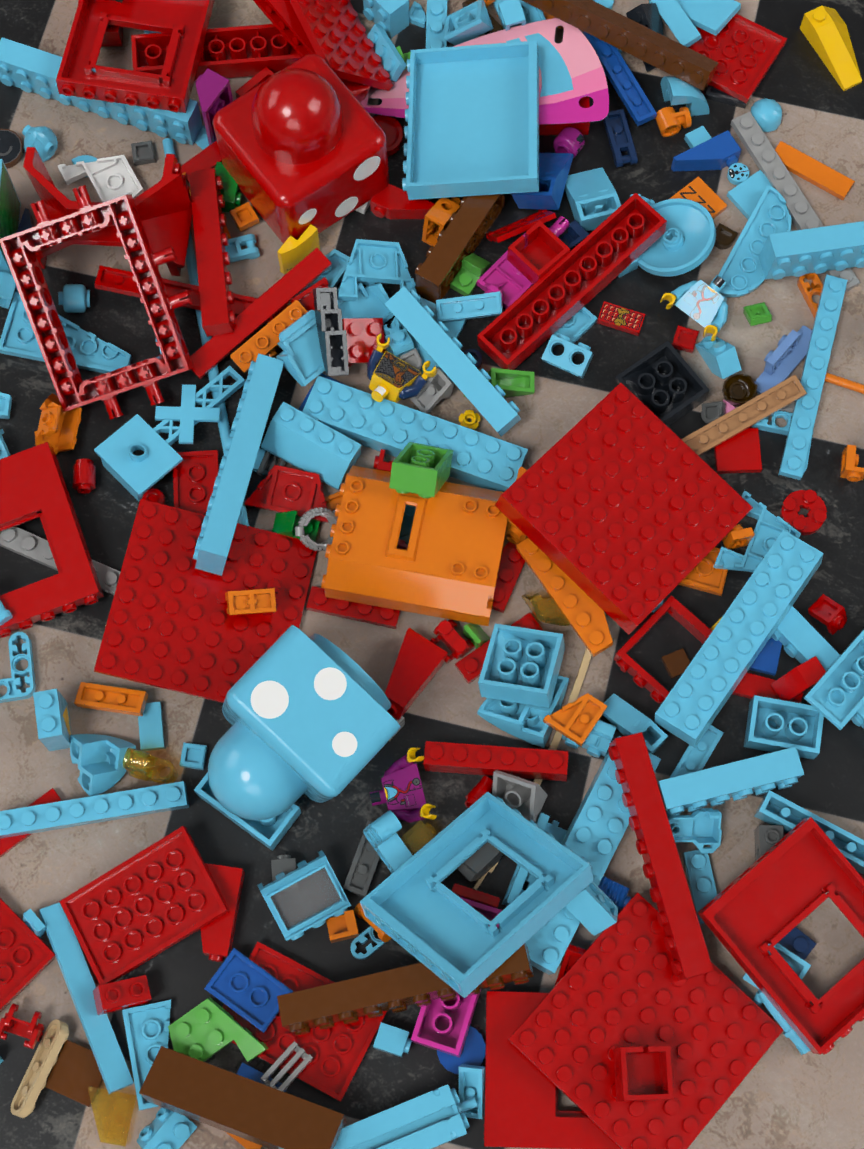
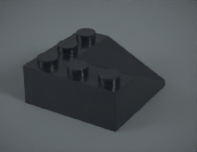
M666 341L615 376L618 384L622 383L668 427L705 402L709 393L708 387L669 341Z

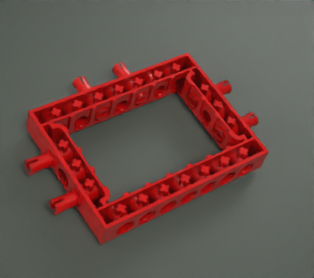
M86 185L72 189L79 206L78 212L53 220L49 217L44 200L31 203L30 206L37 221L36 226L1 238L0 244L63 412L101 400L104 401L109 419L111 420L123 415L116 398L119 393L142 386L147 391L151 406L159 404L165 400L162 397L157 382L160 379L194 367L174 313L175 308L192 304V298L182 300L183 297L190 295L188 290L172 296L167 294L158 268L159 265L177 260L176 254L166 256L175 252L172 246L155 253L151 250L132 194L124 195L98 205H92ZM115 225L118 231L116 233L117 238L120 237L126 253L124 255L125 260L128 259L134 275L132 277L133 282L136 281L142 297L140 301L144 303L150 319L148 323L152 325L158 341L156 345L160 347L162 354L83 381L35 253Z

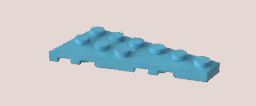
M15 291L0 339V353L45 362L20 294ZM58 315L78 369L107 373L131 364V354L97 338L95 334L86 332L75 323Z

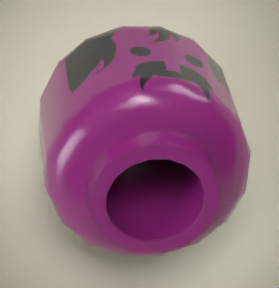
M566 127L555 138L553 147L556 153H573V158H575L584 147L585 140L580 131L572 127Z

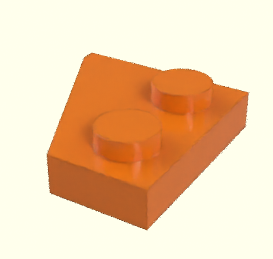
M587 693L573 703L563 706L555 713L545 716L543 722L582 746L607 709V705Z

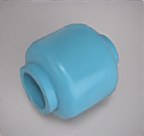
M65 284L63 292H58L59 305H63V309L67 313H83L86 311V307H90V290H86L83 284Z

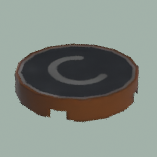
M0 129V159H3L8 169L19 163L23 157V143L16 132L9 129Z

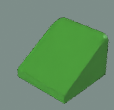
M470 623L464 626L463 634L467 639L471 640L476 649L490 640V637L478 624Z

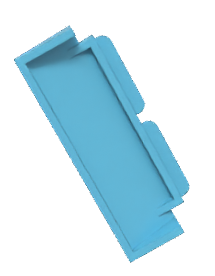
M357 283L358 298L356 301L338 300V309L342 311V319L383 318L384 324L394 316L385 305L390 298L381 283L370 284L365 288L362 283ZM309 310L279 334L280 341L277 343L283 352L277 355L276 358L284 361L283 366L301 386H306L325 371L318 338L315 310Z

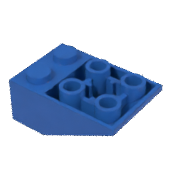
M539 153V192L511 193L519 209L559 210L574 156L573 153Z

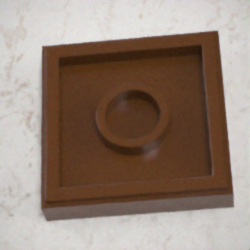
M66 1040L45 1087L91 1107L103 1081L93 1052Z

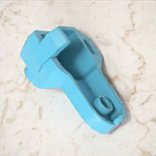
M702 808L701 810L693 811L691 815H672L668 817L675 842H692L701 853H713L721 845L722 813L719 810Z

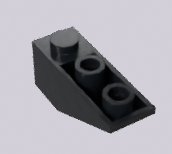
M656 3L641 4L626 13L627 18L663 35V22ZM643 61L647 72L656 68Z

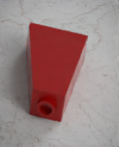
M408 628L385 691V695L391 703V707L387 712L398 720L401 719L443 666L448 652L411 628Z
M205 863L229 912L201 928L203 953L209 956L208 960L223 962V958H227L232 949L245 871L242 868Z

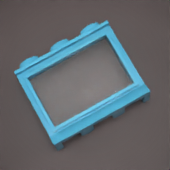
M322 850L318 852V858L308 863L306 861L298 863V868L286 875L284 872L279 873L275 876L277 880L263 886L260 883L257 885L286 941L300 938L304 935V931L311 927L315 929L322 926L326 919L333 915L337 917L344 914L347 908L351 906Z

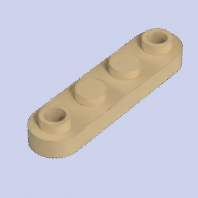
M55 1019L48 1025L12 1100L11 1113L13 1115L25 1118L33 1112L35 1102L46 1085L47 1077L52 1067L57 1062L61 1047L69 1036L67 1023Z

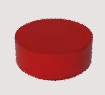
M149 489L142 496L144 500L164 505L166 503L164 494L158 489Z

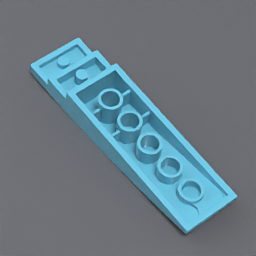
M864 629L804 697L807 702L839 730L848 723L864 704Z

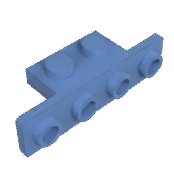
M802 326L798 332L792 330L788 336L783 335L777 344L776 350H771L766 355L764 371L754 382L757 384V393L759 395L786 380L806 357L812 333L811 329Z

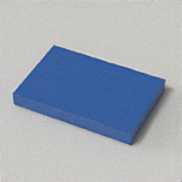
M233 948L204 988L263 1033H265L280 1012L277 996L293 992L235 948Z

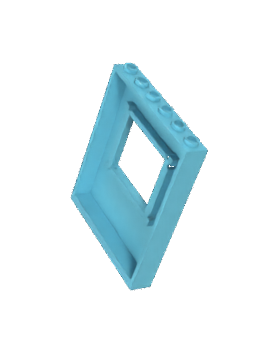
M486 792L364 897L360 904L365 917L458 994L466 998L585 889L594 878L591 870L592 865L586 858L577 856L568 845L560 844L551 833H545L539 829L534 821L525 819L517 809H511L500 797H495ZM487 842L537 878L533 884L491 921L441 883Z

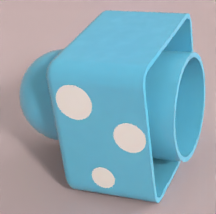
M291 625L227 692L222 705V712L232 726L218 740L211 752L208 763L209 784L215 798L227 811L248 820H266L276 817L288 810L303 793L311 800L323 803L338 796L396 734L401 726L387 712L391 707V703L385 693L353 659L325 637L314 633L309 638L299 628Z

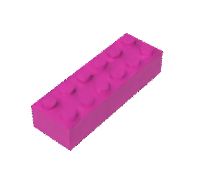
M460 897L489 921L493 920L503 911ZM480 993L467 996L466 998L457 994L456 999L450 1001H441V998L431 1000V1005L421 1007L411 1041L460 1058Z

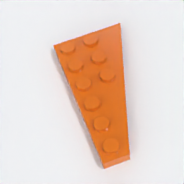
M529 538L517 544L516 549L591 655L595 657L612 646L613 641L604 610Z

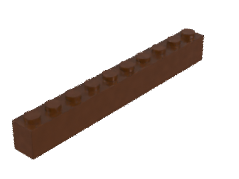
M522 0L702 91L711 82L719 64L593 0Z

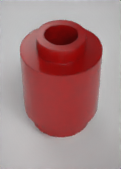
M78 459L73 466V488L78 493L87 494L96 488V466L91 459Z

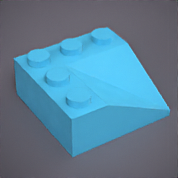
M495 623L478 681L481 697L550 708L565 652L563 634Z

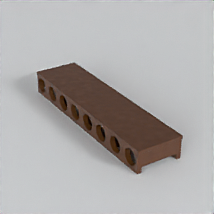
M163 1046L160 1047L139 1091V1094L150 1103L269 1149H334L341 1130L347 1122L344 1114Z

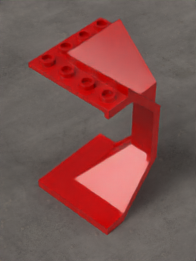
M27 147L23 167L40 199L44 200L50 219L55 220L78 212L79 206L77 201L69 200L55 187L36 148ZM166 154L161 180L133 200L151 250L155 253L172 246L175 252L166 256L176 254L177 260L166 264L172 276H180L181 268L185 267L192 220L190 187L186 185L185 175H182L181 164L178 163L175 154ZM92 202V205H98L104 202ZM113 225L41 250L35 254L41 269H45L48 255L73 244L123 247L120 237L117 238L116 233L118 231L116 226Z

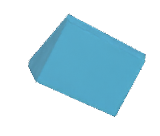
M477 0L446 17L444 32L446 41L456 46L494 29L484 0Z

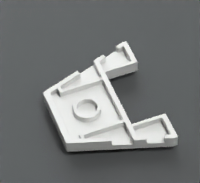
M124 155L99 158L97 161L88 163L80 161L76 162L75 165H58V169L67 185L88 176L102 202L132 194L134 199L144 192Z

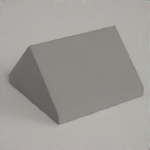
M495 770L493 773L492 795L500 797L511 809H517L525 819L536 823L548 796L540 785L499 770Z

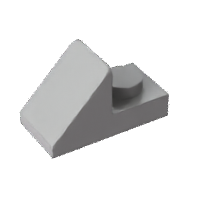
M440 367L437 368V373L434 377L427 379L428 382L416 397L410 398L421 412L429 414L441 399L451 397L454 383Z

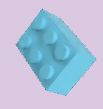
M754 695L749 703L744 747L768 752L796 747L799 757L814 760L820 753L824 716L812 705Z

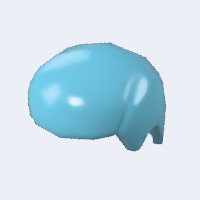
M764 98L756 101L751 107L750 112L763 132L774 131L781 124L782 108L775 100Z

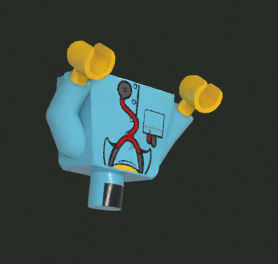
M716 275L710 285L701 279L699 281L694 280L679 286L671 293H665L660 303L663 300H668L670 303L667 304L666 309H670L673 303L676 302L675 306L705 328L703 337L707 333L713 334L711 341H715L717 332L720 331L727 321V298L720 294L727 282L718 275Z

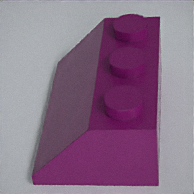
M207 68L204 74L197 78L196 88L208 142L211 145L217 140L213 127L214 115L217 111L231 103L233 98L230 81Z

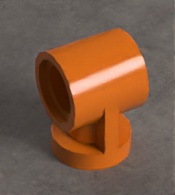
M686 106L681 107L679 112H675L673 107L662 108L657 112L655 118L663 137L675 135L681 130V126L689 128L692 123L689 109Z

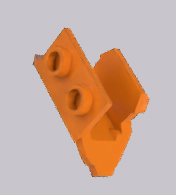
M52 393L39 408L42 412L38 430L34 433L36 446L48 442L53 447L55 455H57L59 452L74 450L77 442V431L81 422L82 408L78 407L63 412L58 396Z

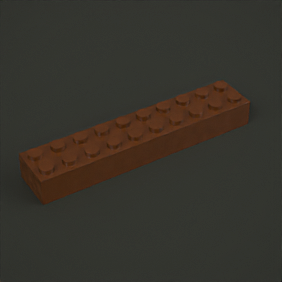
M526 943L468 996L479 994L480 989L490 987V990L504 988V983L514 981L515 985L529 982V978L534 977ZM417 963L279 995L277 999L282 1027L292 1033L295 1032V1035H303L309 1033L310 1028L319 1027L321 1030L334 1027V1023L344 1021V1024H350L359 1021L358 1017L368 1015V1018L380 1017L383 1015V1011L402 1012L407 1010V1006L414 1004L417 1007L431 1005V1000L440 998L441 1001H450L456 999L458 993L425 965Z

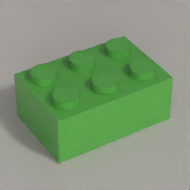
M409 442L392 462L389 488L396 489V492L402 494L416 493L422 498L435 497L450 476L453 450Z

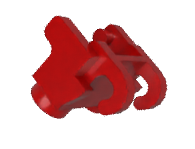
M446 619L441 621L435 627L433 632L437 637L430 640L434 644L442 641L452 654L450 656L447 655L445 658L446 663L451 662L455 658L464 657L475 648L470 639L465 641L454 628L457 627V624L450 619L448 621Z
M13 1003L9 1012L5 1013L4 1018H1L0 1039L6 1040L8 1035L4 1033L6 1031L30 1039V1041L25 1040L24 1046L34 1049L36 1042H39L43 1036L44 1025L40 1023L37 1025L38 1019H41L42 1012L36 1011L31 1023L13 1017L15 1011L17 1012L19 1005Z

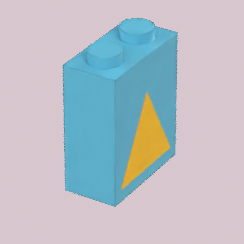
M58 689L34 692L33 698L38 739L49 751L70 748V735L72 734L68 702Z

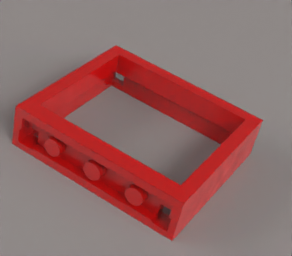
M672 595L624 644L614 657L620 670L623 672L627 671L632 675L633 681L639 687H645L651 692L650 696L659 704L663 703L670 692L627 653L666 613L670 614L703 644L712 633L711 629Z

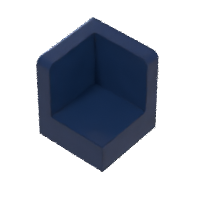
M574 220L568 226V233L562 236L560 240L571 251L589 233Z

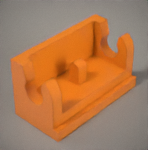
M275 588L228 591L225 593V599L228 604L227 614L229 615L276 612Z

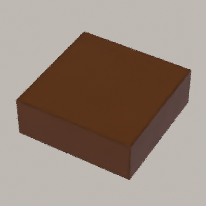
M683 648L661 658L671 679L682 675L690 664Z

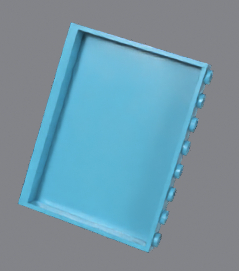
M537 41L411 50L410 59H407V71L410 72V75L406 76L407 89H409V92H406V105H409V109H405V120L408 122V126H404L405 139H407V143H404V156H407V160L403 161V171L406 174V178L402 179L403 191H407L408 199L539 192V53Z

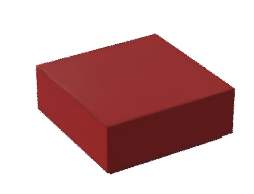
M678 325L672 346L675 349L693 353L699 331Z

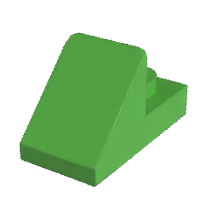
M474 253L463 258L462 267L451 282L450 288L464 296L471 295L477 287V280L489 269L491 263Z

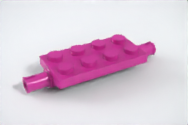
M560 216L549 228L557 237L570 224L567 219L563 222L565 218L563 216ZM508 250L477 280L476 284L484 293L500 291L502 293V305L505 309L533 286L507 260Z

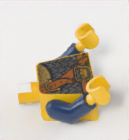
M379 334L376 339L377 348L373 350L367 363V377L370 380L369 388L372 390V398L377 402H382L385 398L397 403L401 399L416 397L428 382L427 378L436 375V366L433 370L426 371L431 364L430 361H426L423 364L424 372L421 375V371L387 351L382 353L383 349L388 348L390 338L388 337L385 344H381L379 340L382 334Z

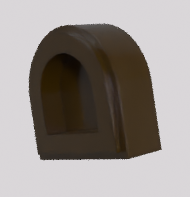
M719 223L716 228L714 246L718 249H728L736 240L738 233Z

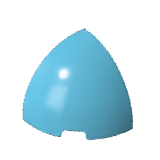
M664 76L660 84L664 101H670L671 106L686 104L691 116L709 114L707 100L698 88L674 76Z
M99 734L70 735L71 761L73 764H78L80 775L77 779L89 796L99 795L113 787L126 773L133 760L136 745L126 740Z

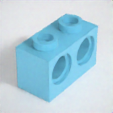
M559 333L558 336L552 334L542 355V361L583 379L594 356L593 352L590 351L591 347L580 342L578 345L570 342L571 338ZM556 345L564 346V352L560 356L553 354V348ZM576 354H583L585 357L584 362L580 365L573 363V357Z

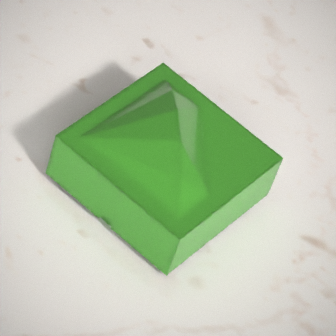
M765 302L744 307L743 313L750 326L772 321V315Z

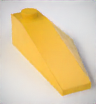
M822 5L805 13L800 30L842 90L846 91L860 84L862 78L847 25L836 9Z

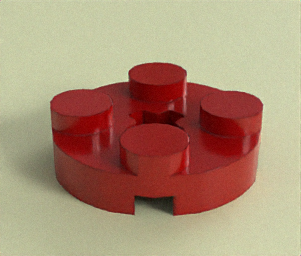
M798 490L786 497L782 503L780 517L799 531L801 535H810L817 532L826 520L827 509L824 501L815 491ZM800 508L808 510V517L798 514Z

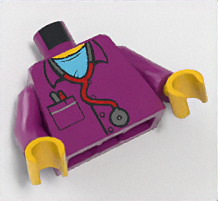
M419 747L410 748L406 755L395 761L384 772V777L381 778L382 790L369 793L372 806L386 803L388 811H392L397 819L409 823L426 818L434 820L437 815H429L430 809L436 808V806L426 804L417 763L413 764L414 762L424 760V756H418L417 758L415 756L416 751L420 750Z

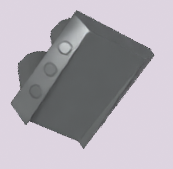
M487 842L457 869L467 881L479 880L500 861L503 853Z

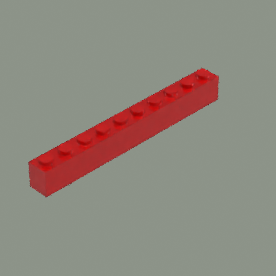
M640 732L615 738L609 744L608 752L610 759L616 765V780L618 784H621L624 792L622 793L623 804L629 809V824L637 837L636 848L638 853L642 854L644 860L643 872L645 877L649 878L652 887L650 888V896L652 901L657 904L659 911L657 912V920L659 925L664 928L666 935L664 937L665 947L672 955V971L675 976H678L679 981L712 972L714 970L643 733Z

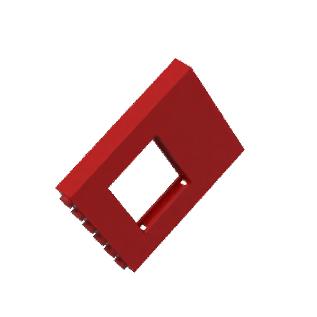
M79 0L56 78L59 94L186 113L215 0ZM107 25L172 34L161 75L96 65Z
M48 442L0 459V532L40 517L59 573L0 595V600L6 610H10L13 615L12 619L0 626V638L10 636L11 632L17 629H29L33 627L35 622L41 620L42 622L50 621L55 618L56 614L62 612L65 614L77 610V607L80 605H92L97 603L99 598L104 597L53 447Z
M809 817L799 822L698 911L697 914L811 1052L825 1055L834 1048V1042L839 1037L844 1038L853 1030L851 1027L853 1024L864 1020V958L823 996L817 999L774 946L828 897L864 938V879L813 818Z
M487 991L484 1147L621 1149L583 1111H558V1087L508 1040L548 993Z

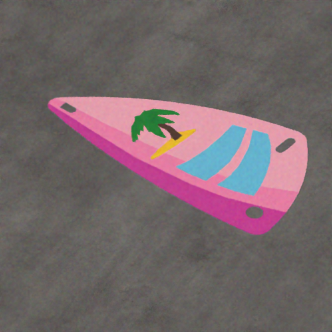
M558 18L511 27L507 31L505 29L453 46L537 41L539 53V125L600 121L607 117L609 113L608 85L598 55L578 28ZM557 26L564 27L563 41L561 43H555L554 41ZM406 68L397 82L392 81L394 86L390 91L372 88L360 104L368 113L405 118V109H409V105H406V92H409L406 85V76H409L410 72ZM582 97H591L594 101L591 107H580L579 100ZM368 99L382 100L380 105H367Z

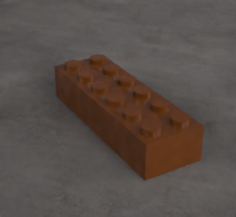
M505 194L464 196L460 203L459 211L451 215L446 230H441L437 238L438 242L435 246L429 248L424 263H419L415 270V284L418 295L435 304L436 300L444 299L450 290L451 282L462 267L463 258L475 252L503 210Z

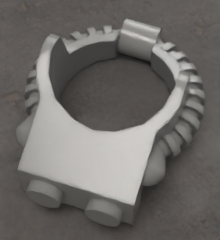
M316 507L302 515L298 522L299 525L295 527V536H299L300 541L307 548L309 547V549L314 551H325L328 544L332 545L333 538L329 535L327 540L316 543L308 535L304 534V526H307L313 517L320 515L325 517L332 527V524L337 523L338 517H335V510L331 511L327 508Z

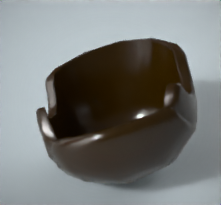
M733 374L724 381L722 393L728 403L739 407L755 398L757 384L754 383L749 375Z

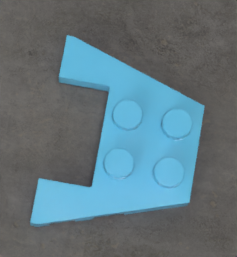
M356 239L337 293L338 300L356 301L358 298L357 281L399 284L400 289L405 286L408 291L413 289L417 293L415 289L416 284L409 274L408 264L399 242Z
M744 491L741 497L753 507L747 516L758 520L753 531L754 537L749 542L744 555L721 547L713 567L716 569L754 572L783 530L798 539L801 533L781 517L774 516L766 509L767 507L764 504L756 502L751 498V494Z

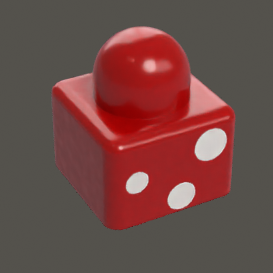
M307 54L283 70L274 73L264 82L232 101L214 115L213 127L223 166L283 244L290 236L298 240L309 225L316 227L318 234L371 200L373 196L384 190L389 184L387 142L384 131L319 55Z

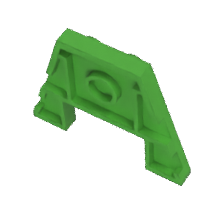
M207 998L168 1026L174 1051L203 1062L233 1041L236 1042L247 1062L252 1061L269 1049L266 1044L255 1038L252 1032L235 1021L234 1017L212 998Z

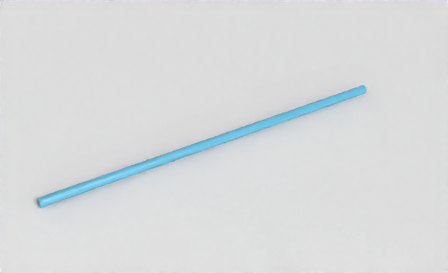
M171 138L163 139L162 144L165 157L166 154H175L173 140ZM190 230L186 265L190 284L199 286L197 260ZM195 309L203 346L212 336L207 337L202 327L201 311ZM218 365L208 372L209 382L219 375ZM211 391L213 399H216L219 396V392ZM225 401L217 407L220 408L218 428L223 453L231 433ZM244 501L238 523L249 526Z

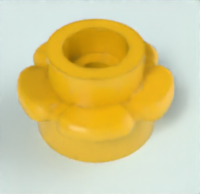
M466 410L460 414L459 422L461 426L472 430L479 427L481 419L478 413H474L473 410Z

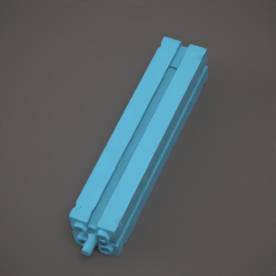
M447 1084L342 1128L334 1149H433L466 1135V1129L470 1126L464 1112L478 1106L474 1097L460 1102L455 1088L450 1089Z

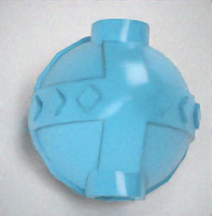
M30 125L23 129L25 152L27 147H35L43 162L49 160L54 155L58 145L57 137L52 130L45 126L31 127Z

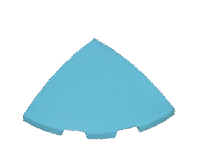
M558 676L550 708L487 698L480 706L477 714L506 733L544 748L553 728L544 723L543 719L545 716L561 709L569 678Z

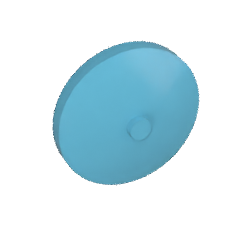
M681 198L668 199L652 205L651 207L667 220L666 232L638 257V266L650 274L668 277L687 273L704 262L711 253L716 240L714 221L708 210L695 201Z

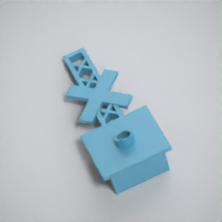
M228 366L197 393L196 385L182 384L180 407L156 406L155 421H162L156 427L151 428L136 414L97 446L94 452L101 458L103 466L140 501L143 494L183 461V458L171 445L178 439L179 444H193L194 426L199 422H219L220 408L217 407L245 384V379L231 366ZM229 375L236 380L233 385H223V380ZM210 391L219 392V396L216 399H207V394ZM174 421H180V426H173ZM159 433H169V438L164 440ZM136 450H142L144 451V454L136 456L133 454V452Z

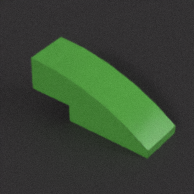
M491 368L490 371H486L491 377L489 382L493 387L498 384L506 394L504 397L531 395L535 392L534 372Z

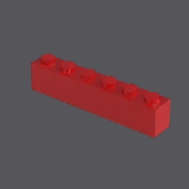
M426 741L424 768L425 771L486 776H493L494 771L499 770L519 778L567 781L569 751Z

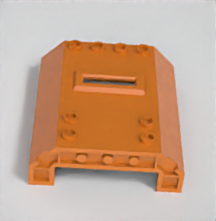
M352 465L349 473L346 474L345 483L341 484L340 496L342 501L341 504L337 503L335 517H338L336 524H332L330 537L333 538L332 545L328 544L326 548L325 558H328L327 573L323 575L321 588L325 589V597L489 626L508 518L495 504L504 492L445 482L435 497L422 498L416 493L402 494L396 492V489L389 488L391 472ZM406 505L416 506L407 550L398 549L397 545Z

